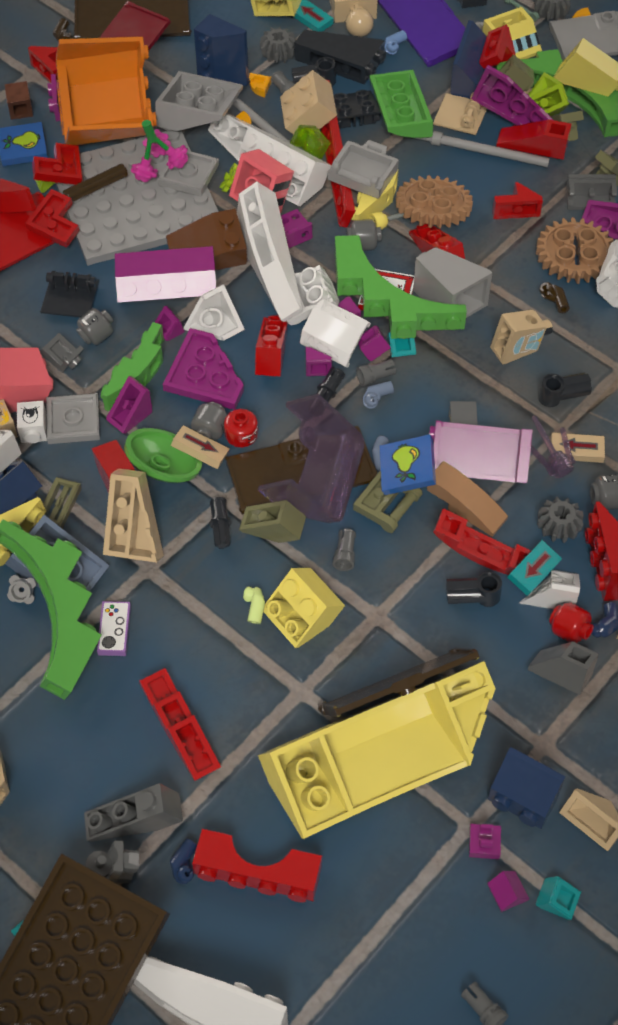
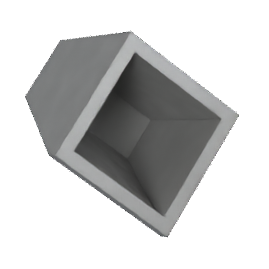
M435 247L416 257L413 291L425 300L444 304L466 305L467 318L488 306L492 272L487 268Z

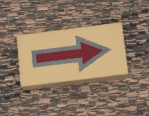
M184 425L171 443L172 447L216 469L219 468L229 451V448Z
M552 433L551 459L603 463L605 459L604 436Z

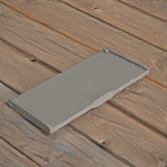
M605 11L589 16L549 21L550 31L563 61L582 38L608 56L618 55V11Z

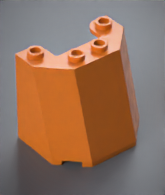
M143 37L59 39L56 53L57 94L61 129L65 138V144L80 145L146 135L142 127L144 120H150L152 126H156V113L151 111L150 98H146L145 90H148V77L143 74V65L145 59H148L149 54L148 46L144 45Z

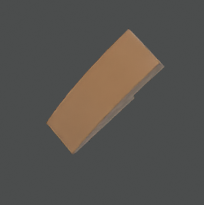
M443 461L435 470L436 485L427 486V491L449 504L448 510L467 519V522L493 537L508 519V515L485 491L450 464Z

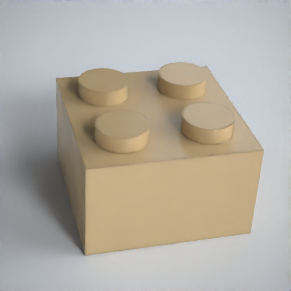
M313 70L306 76H303L299 82L289 90H286L280 97L285 129L302 141H306L337 116L331 83Z

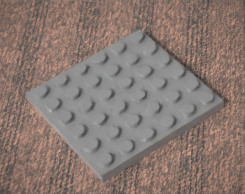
M181 130L161 132L168 134V141H170L174 149L185 145L188 151H191ZM146 136L80 153L82 181L118 164H123L128 173L127 177L74 201L67 211L69 220L79 226L80 231L76 238L87 266L114 259L116 253L140 252L167 244L166 235L211 213L219 212L208 187H206L202 196H197L159 186L157 179L167 164V154L165 156L160 154L158 158L150 154V165L158 170L157 177L152 178L148 182L137 180L135 174L130 172L132 164L141 163L142 157L145 156L146 147L143 146L142 142L146 139ZM55 182L58 191L62 194L65 189L74 186L73 184Z

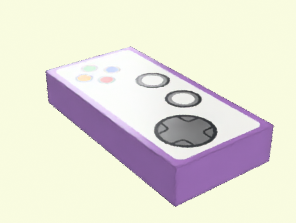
M102 601L99 633L102 636L98 641V656L127 655L131 614L130 602Z

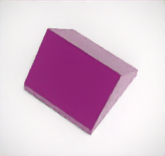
M164 306L154 323L162 325L163 337L166 341H170L185 333L180 320L167 306Z
M502 871L487 883L501 912L529 901V897L515 871Z

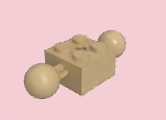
M329 0L335 23L346 22V28L353 36L364 37L371 32L373 19H377L378 0Z

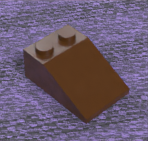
M236 209L211 213L166 235L169 249L213 246L215 270L247 264V247Z

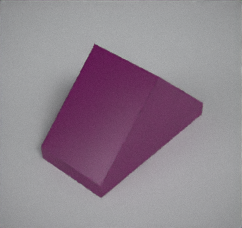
M128 376L106 420L120 432L126 434L153 412L150 391L134 377Z

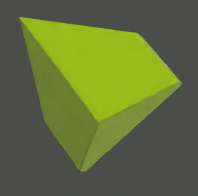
M545 72L528 94L549 116L560 114L569 105L563 83Z

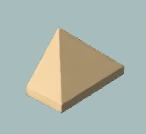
M578 788L575 789L559 813L605 850L609 851L618 839V812L610 800Z

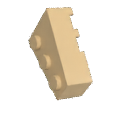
M118 468L111 473L103 555L156 563L164 556L145 472Z

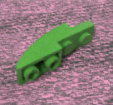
M152 322L149 330L143 333L141 344L138 350L135 349L133 351L131 359L123 357L119 365H115L108 385L105 384L101 391V399H103L106 411L110 412L128 376L134 377L143 386H146L163 363L161 345L164 342L161 324Z

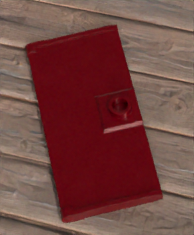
M127 1L99 38L143 37L144 45L148 46L149 52L171 22L170 19Z

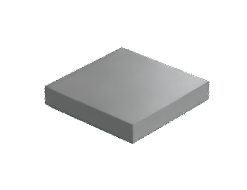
M187 151L188 161L183 168L174 167L170 170L165 165L157 179L159 186L202 196L219 166V159Z
M98 393L46 397L48 444L100 440Z

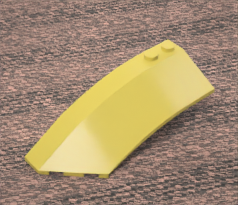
M483 661L417 687L416 691L410 694L395 696L262 753L258 757L271 788L302 839H305L393 797L470 766L474 756L472 751L476 739L480 738L487 716L485 711L489 700L493 698L495 686Z

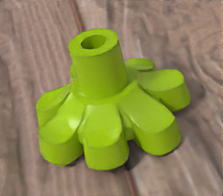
M236 163L231 166L229 173L226 172L224 175L225 181L219 187L223 192L227 193L232 186L238 166Z

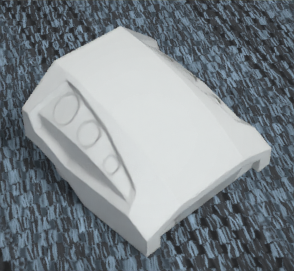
M617 239L608 248V254L600 274L596 278L597 293L615 308H618Z
M320 265L315 268L307 267L300 273H294L303 310L287 320L290 325L299 324L303 320L308 319L313 307L321 299H325L337 306L339 305L340 300L334 285Z
M321 299L313 307L302 329L300 344L331 356L333 361L348 368L350 365L349 360L360 338L371 323L325 299Z

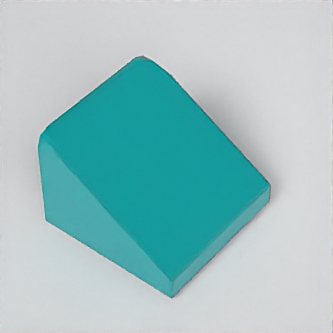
M390 332L387 334V340L391 347V358L416 355L414 338L391 339Z
M559 876L546 878L538 895L536 906L567 920H572L581 891Z

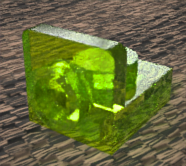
M299 125L294 132L290 144L302 147L305 152L321 160L330 142L316 126Z

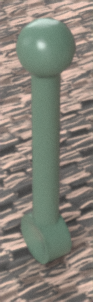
M504 0L505 3L512 4L517 8L522 7L533 21L539 19L537 12H531L514 0Z

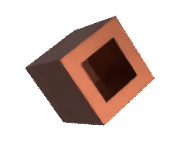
M27 81L4 84L11 120L33 117Z

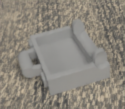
M368 140L362 146L352 141H347L333 161L330 170H328V180L379 199L398 171L399 160L386 155L387 146L372 140Z

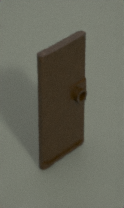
M75 0L74 39L99 38L127 1L170 19V25H168L160 37L190 36L191 34L188 0Z
M359 426L309 438L304 437L275 446L225 457L241 514H244L248 506L283 500L291 503L369 484L377 475Z
M473 648L451 649L447 654L328 703L322 702L318 704V711L322 715L337 718L344 712L390 693H399L400 696L410 694L416 691L415 686L423 683L424 679L470 660H477L480 656L478 651Z

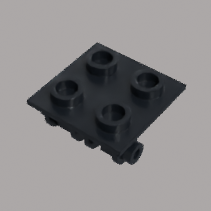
M358 90L356 93L349 94L337 93L333 96L340 129L351 127V122L352 126L356 127V117H358L359 126L375 124L376 121H380L379 113L381 111L371 90Z
M54 270L51 273L47 272L46 282H49L40 313L81 318L92 308L99 280L96 277H92L91 274L77 275V273H73L71 277L70 272H66L65 276L64 273Z

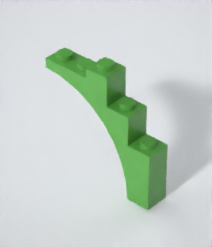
M558 49L538 51L536 58L521 60L534 70V83L532 87H534L544 72L554 77L559 65L563 62ZM507 61L500 62L495 66V69L499 71ZM563 84L568 100L577 104L590 115L604 137L618 136V91L614 90L607 97Z
M359 235L335 236L334 254L337 296L362 295L364 317L388 316L391 339L416 338V330L465 329L466 305L444 304L406 293L379 275L369 263L362 249Z
M3 519L0 523V544L9 549L28 568L39 584L50 615L52 647L48 667L40 687L65 700L72 692L102 634L96 632L92 625L77 621L92 594L83 584L68 580L82 551L78 550L73 543L62 541L59 538L52 547L43 538L32 536L23 531L22 527L17 523L7 522Z

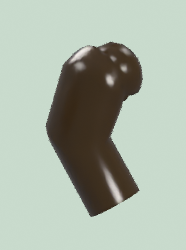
M64 18L58 21L53 30V36L57 41L59 39H71L72 37L71 32L69 34L66 32L69 22Z
M549 282L541 284L539 290L542 297L554 302L559 313H566L570 310L565 292L561 287Z

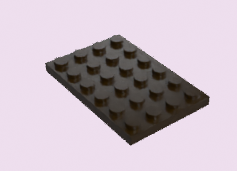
M61 853L0 962V1025H111L170 913Z

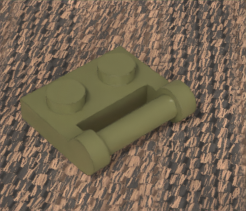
M380 470L355 501L353 510L381 525L386 532L393 533L398 527V521L412 503L420 499L423 493L420 488L403 491L406 494L390 516L386 515L383 512L398 493L383 494Z

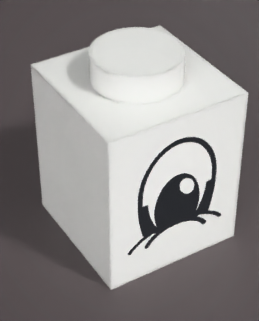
M43 401L17 403V430L21 443L47 441V414Z

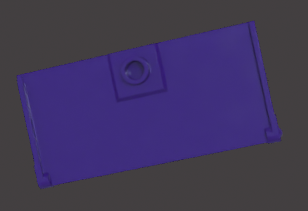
M444 0L377 1L400 31H405L407 41L427 67L434 66L457 54L466 28Z

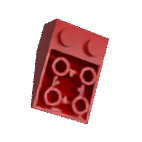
M595 502L593 513H589V527L585 528V541L591 545L592 549L590 552V563L592 567H596L597 571L595 576L596 589L601 591L603 601L618 600V521L600 502Z

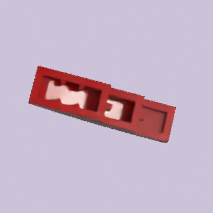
M166 668L140 680L139 684L193 780L197 781L221 768L195 716L191 714L180 691H177Z

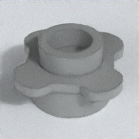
M18 575L10 577L9 583L11 585L7 594L8 599L12 602L31 604L35 600L33 589L37 584L36 580L32 577L27 579L20 578ZM20 587L24 588V592L20 591Z

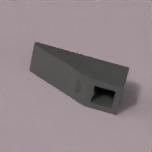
M161 783L84 813L88 842L158 831L183 821L179 793Z

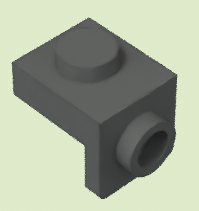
M58 333L42 348L40 353L63 373L68 367L74 369L82 360L80 355L84 348L80 345L76 349Z

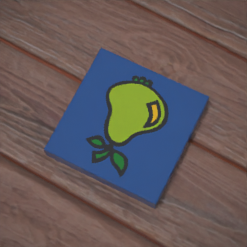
M42 122L0 128V157L2 166L32 162L34 156L48 158Z
M430 434L380 445L381 487L384 495L436 485L433 438Z

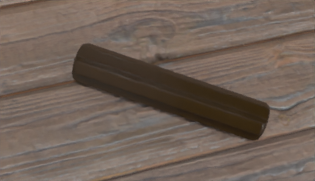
M118 164L65 189L63 194L72 198V202L127 177V169L123 164Z

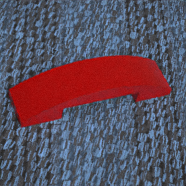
M444 508L433 531L441 541L464 557L484 567L507 575L531 552V550L519 544L511 548L466 526L467 519Z

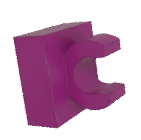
M470 824L469 857L500 859L501 826Z

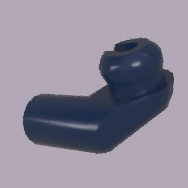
M609 602L604 604V618L600 619L598 623L592 624L594 625L592 632L594 637L599 638L602 636L605 638L617 631L618 605L616 603Z
M188 838L184 840L170 859L173 878L180 884H186L194 877V871L191 869L189 859L196 851L197 845Z

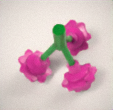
M144 120L142 127L146 134V139L142 144L146 147L145 156L142 157L141 163L132 164L130 172L135 174L137 180L148 182L152 178H156L158 170L150 165V154L155 158H158L160 154L162 156L167 154L168 161L166 165L171 170L174 167L183 168L188 161V155L186 154L188 149L185 145L174 149L170 141H168V134L161 133L159 129L154 130L151 121Z

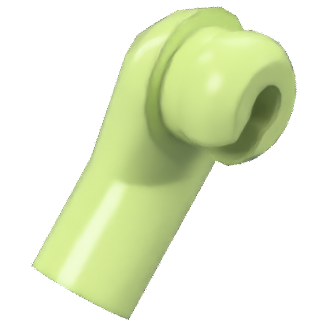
M246 587L243 598L245 601L251 602L247 621L261 624L265 607L262 590L258 587Z

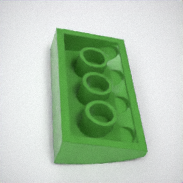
M413 70L370 75V82L388 132L412 138L433 137V120Z

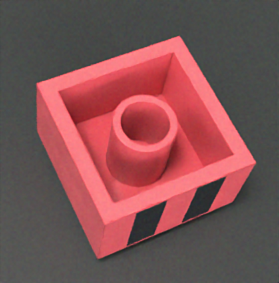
M260 149L241 153L229 196L238 201L239 193L257 181L275 192L281 213L294 171Z

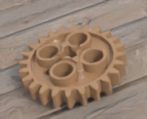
M427 175V179H423L421 176H418V181L411 178L410 183L403 182V186H399L396 195V208H399V213H404L403 218L411 217V223L419 221V226L426 223L429 228L437 225L441 229L442 225L445 224L450 228L451 223L459 225V221L465 222L466 217L470 216L473 196L469 195V190H464V185L457 186V181L448 182L449 178L440 180V177L437 176L435 179H432L430 175Z
M572 217L571 222H567L566 219L562 218L561 224L553 221L552 227L547 225L545 231H541L540 238L537 240L536 255H539L538 262H543L542 269L550 268L549 275L557 273L558 280L564 276L567 283L572 278L576 280L577 284L580 283L582 278L589 283L591 276L594 279L599 276L608 254V248L614 239L608 238V231L601 232V225L596 228L593 227L594 221L585 224L584 218L580 222H576L574 217ZM574 236H576V241H577V242H576V248H575V245L573 244V243H574ZM575 249H576V255L578 256V258H577V264H578V265L575 264Z

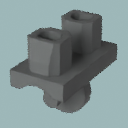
M114 841L108 853L103 851L91 853L86 859L85 866L114 883H130L133 872L136 873L139 869V851L123 850L124 841Z

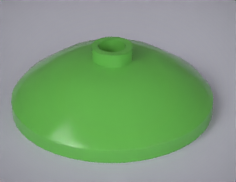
M143 428L133 431L126 439L124 449L130 462L136 469L145 472L148 477L166 483L186 482L197 477L202 467V461L171 446L173 438L176 436V434L154 428Z

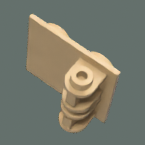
M446 93L433 125L476 135L487 108L471 98L468 99Z

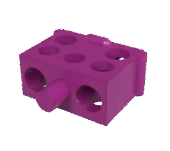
M298 209L281 215L288 248L313 238L312 223L308 222Z

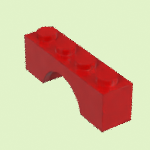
M202 829L192 865L194 874L205 881L214 882L218 879L227 881L230 886L243 889L248 886L257 888L260 893L272 896L279 893L288 895V898L293 901L306 902V900L314 901L322 869V856L291 849L288 855L278 863L269 866H257L246 862L238 855L233 845L232 835Z

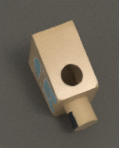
M534 310L504 313L501 315L490 348L502 365L536 352L539 349L543 336L552 333V324L549 320L542 321Z

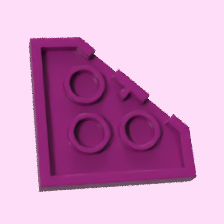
M190 328L163 382V391L207 403L215 402L223 407L235 410L243 394L244 385L235 374L226 354L220 349L214 334Z

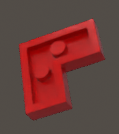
M55 143V159L33 157L34 180L73 185L82 181L78 145Z
M51 189L25 222L26 228L67 248L80 231L77 224L63 218L73 204L72 198Z

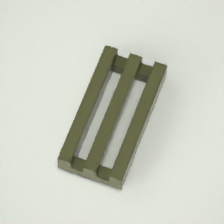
M56 477L43 505L47 511L45 516H47L61 485L64 486L49 517L50 520L63 529L82 488L80 483ZM72 488V490H71V492H70V494H69V496H68V498H67V500H66V502H65V499H66V497H67V495H68L70 489ZM63 504H64V507H63V509H62V511H61V513H60L58 519L56 520V518H57V516H58V514H59V512H60V510H61V508H62V506H63Z

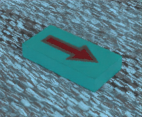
M301 0L295 16H293L313 31L323 32L334 24L333 17L308 0Z
M541 540L507 578L528 596L562 558Z

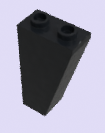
M304 29L294 42V60L313 65L320 58H332L335 61L336 75L365 85L370 75L375 74L379 64H382L386 58V51H384L385 41Z

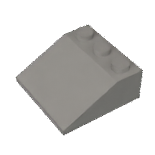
M178 71L156 100V127L167 131H180L220 121L242 91L243 85Z

